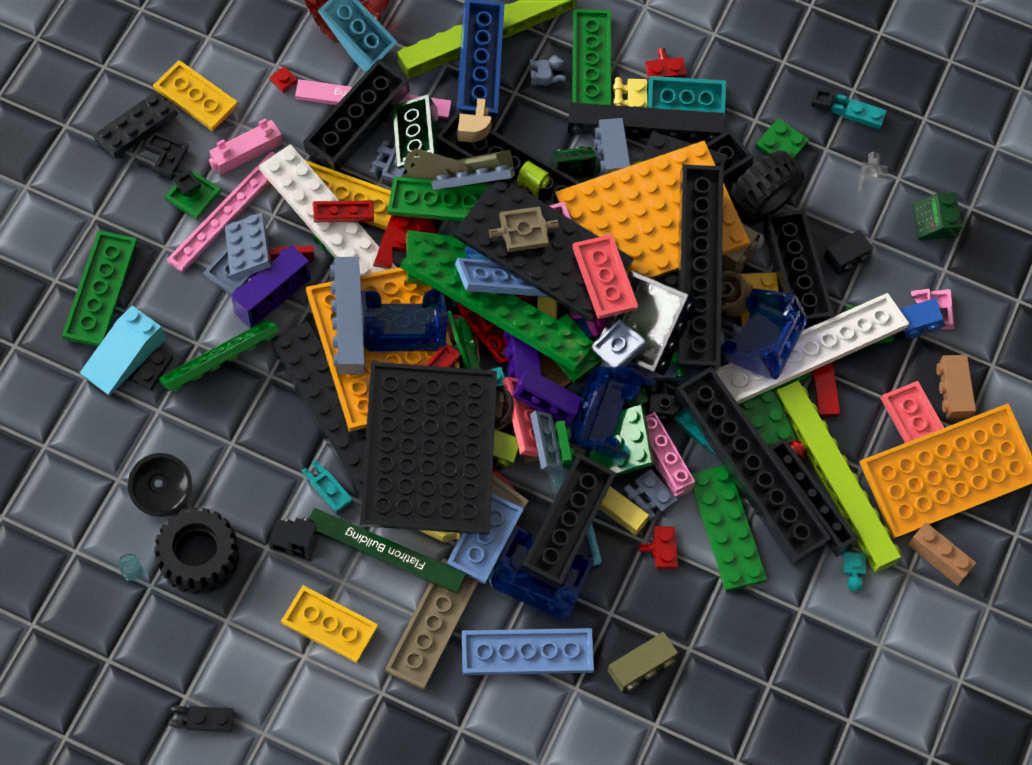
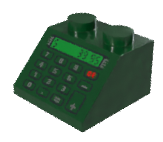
M583 146L568 150L559 149L552 151L551 163L552 166L574 179L594 177L596 153L591 147Z
M956 192L936 193L913 203L918 240L958 237L962 223Z

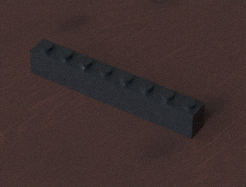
M569 103L567 132L573 134L595 135V128H598L599 120L623 118L625 136L632 138H650L653 131L678 140L710 142L724 133V113Z

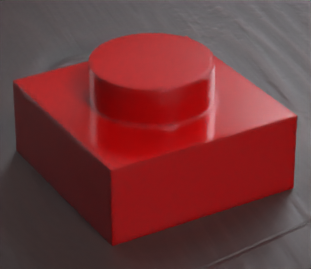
M285 66L270 76V81L282 93L298 83L297 78Z

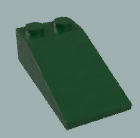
M429 94L393 105L398 169L405 167V159L414 149L436 154L439 125L438 110Z

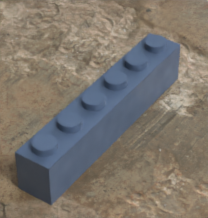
M334 257V265H330V277H334V282H331V295H335V300H332L331 307L332 312H336V318H332V330H336L337 336H333V348H337V354H334V366H338V374H363L364 348L359 257Z

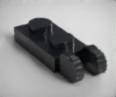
M171 707V713L188 715L187 721L170 720L169 726L197 731L232 732L233 708Z

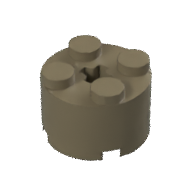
M723 271L721 313L727 317H737L746 311H750L753 308L754 290L751 284L734 271Z

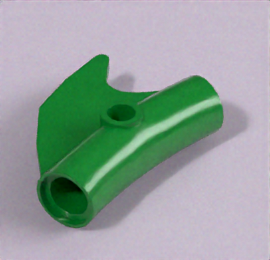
M447 311L456 341L454 348L461 353V358H463L461 360L462 368L482 370L471 326L464 317L455 319L452 311Z

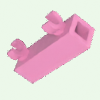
M264 119L258 122V127L226 143L224 139L217 142V147L210 150L211 159H209V163L213 170L217 169L219 174L223 175L282 145V135L272 120L267 122Z

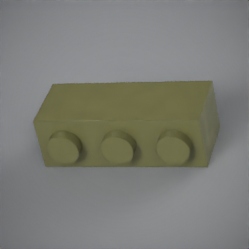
M662 632L609 664L608 673L621 692L627 689L632 691L640 685L639 682L645 678L649 680L658 674L657 671L663 667L667 669L675 664L678 652L666 634Z

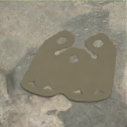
M414 149L405 159L404 166L408 172L402 175V177L435 180L438 175L449 174V177H452L446 171L447 169H451L454 176H457L456 173L459 171H468V174L474 172L464 163Z

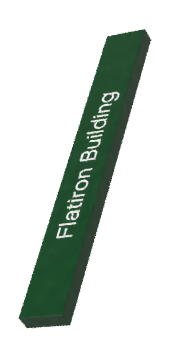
M314 508L309 516V519L317 524L318 534L455 594H458L467 576L466 573L319 509Z

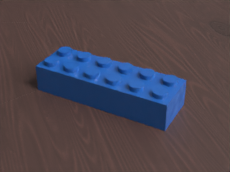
M465 0L463 6L457 111L460 110L468 115H476L477 99H485V107H489L488 117H491V120H495L498 114L504 2Z

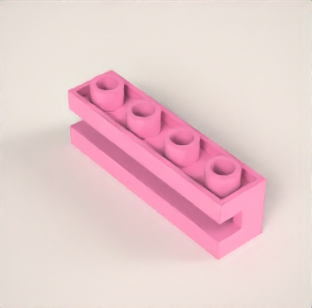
M654 412L647 415L646 419L656 469L667 488L676 498L691 492L695 484L694 478L657 414Z

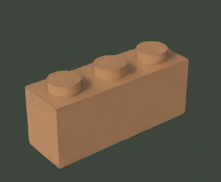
M967 355L942 356L936 366L937 375H940L941 378L939 391L940 394H943L944 398L942 410L946 413L947 420L969 419L974 415L976 408Z
M927 522L918 530L908 544L910 548L957 586L976 564L974 560Z

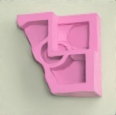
M930 289L911 291V295L916 303L937 298L945 323V327L941 329H955L951 289L931 292Z

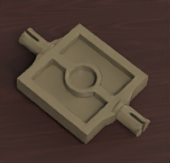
M540 206L504 211L499 214L501 228L489 229L490 238L502 236L508 252L547 247L549 244L547 229L559 228L558 220L545 221Z

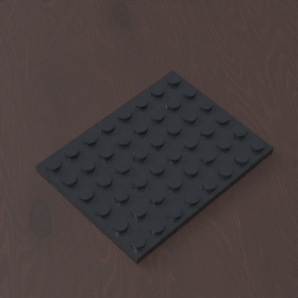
M371 362L360 526L489 535L497 371Z

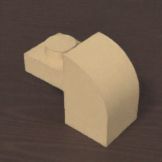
M477 99L476 115L460 114L458 141L477 142L489 134L491 117H488L489 107H485V99Z

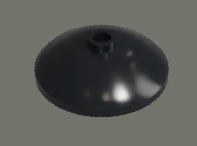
M153 453L143 457L133 466L128 477V493L134 505L145 514L156 517L168 516L179 511L187 503L192 491L191 474L187 466L179 458L167 453ZM156 480L162 481L160 487H155Z

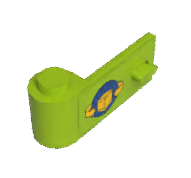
M527 161L519 172L516 186L538 199L539 191L542 188L545 189L550 182L549 173Z

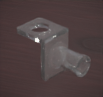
M874 152L869 153L868 163L862 162L857 191H861L864 178L885 181L888 166L879 165L881 156L879 153L876 152V158H874Z

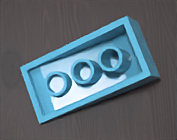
M328 0L318 10L350 57L365 73L397 43L392 35L359 0Z
M131 306L116 321L80 371V374L110 396L156 348L167 340L162 327L134 306Z

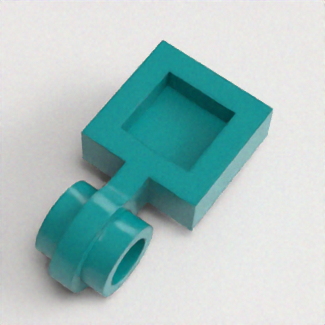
M844 552L843 575H851L847 580V589H850L851 592H857V590L862 588V578L858 576H865L866 554Z

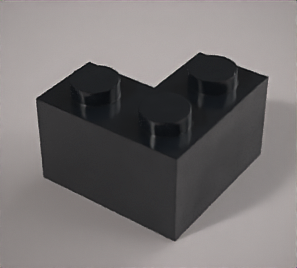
M296 518L295 522L289 519H277L268 541L269 548L310 561L319 539L317 524L309 518Z

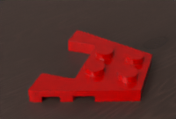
M391 216L373 262V267L391 269L393 265L392 251L406 253V234L408 230L436 234L431 219Z

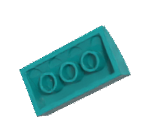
M649 76L647 108L724 113L725 118V80Z

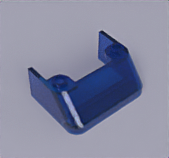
M633 367L595 368L589 376L577 415L574 417L571 425V440H568L569 443L608 458L629 459L630 455L619 449V440L612 437L625 400L637 397L641 385H655L656 381Z

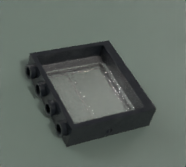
M629 271L627 277L638 308L634 311L609 316L601 336L619 319L622 320L648 344L631 362L664 376L670 367V361L674 352L678 349L682 334L687 329L690 316L696 309L698 299L638 273Z

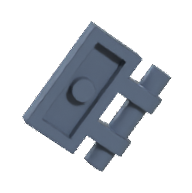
M383 141L376 151L377 156L375 160L370 164L369 175L376 177L377 173L382 171V179L393 182L394 177H402L405 174L406 168L398 169L396 145L391 149L389 148L390 143ZM384 157H389L387 163L382 162Z
M652 469L635 480L634 484L638 489L634 490L630 484L623 489L631 502H634L639 508L649 514L650 521L657 516L652 510L656 508L662 514L676 504L678 500ZM644 494L650 503L646 504L640 496Z

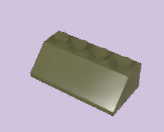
M510 150L457 160L464 163L474 173H476L477 169L488 168V171L496 170V166L507 165L508 168L514 167ZM447 169V170H446V171H448L452 176H454V174L451 172V169ZM491 181L481 182L480 184L491 183Z

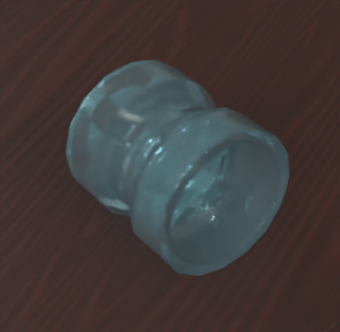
M125 554L119 559L118 567L123 578L134 581L141 576L142 566L135 554Z

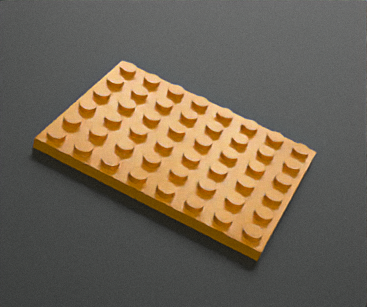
M701 141L556 191L555 195L558 203H565L571 220L599 237L612 234L616 247L634 258L632 265L626 272L627 275L629 271H633L653 280L678 271L679 197L682 165H716L705 141ZM724 183L722 255L750 246V240Z
M400 267L360 276L364 348L363 374H338V366H334V354H337V348H333V336H337L336 330H332V318H336V312H332L331 307L332 300H335V295H331V282L306 287L307 297L349 432L367 428L371 362L425 365L445 342L452 346L433 287L406 283V271ZM458 361L452 368H460Z

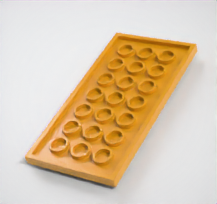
M1009 403L859 461L893 539L921 528L925 522L930 525L1032 484V454Z

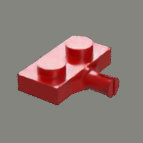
M659 48L657 50L659 59L645 62L647 79L649 80V76L685 78L686 69L683 57L667 58L666 49Z
M654 526L652 529V544L640 543L639 552H652L655 559V569H677L675 526Z

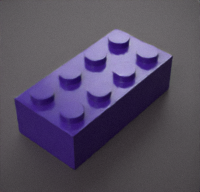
M293 245L288 249L282 250L278 257L271 261L270 268L264 269L258 274H253L246 284L234 290L231 298L235 315L249 328L261 322L311 280L309 260Z

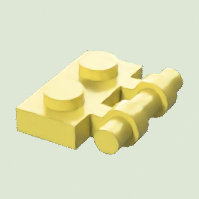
M617 77L614 79L612 89L615 99H613V105L647 108V79H628L627 85L622 84V78ZM622 94H627V100L622 99Z

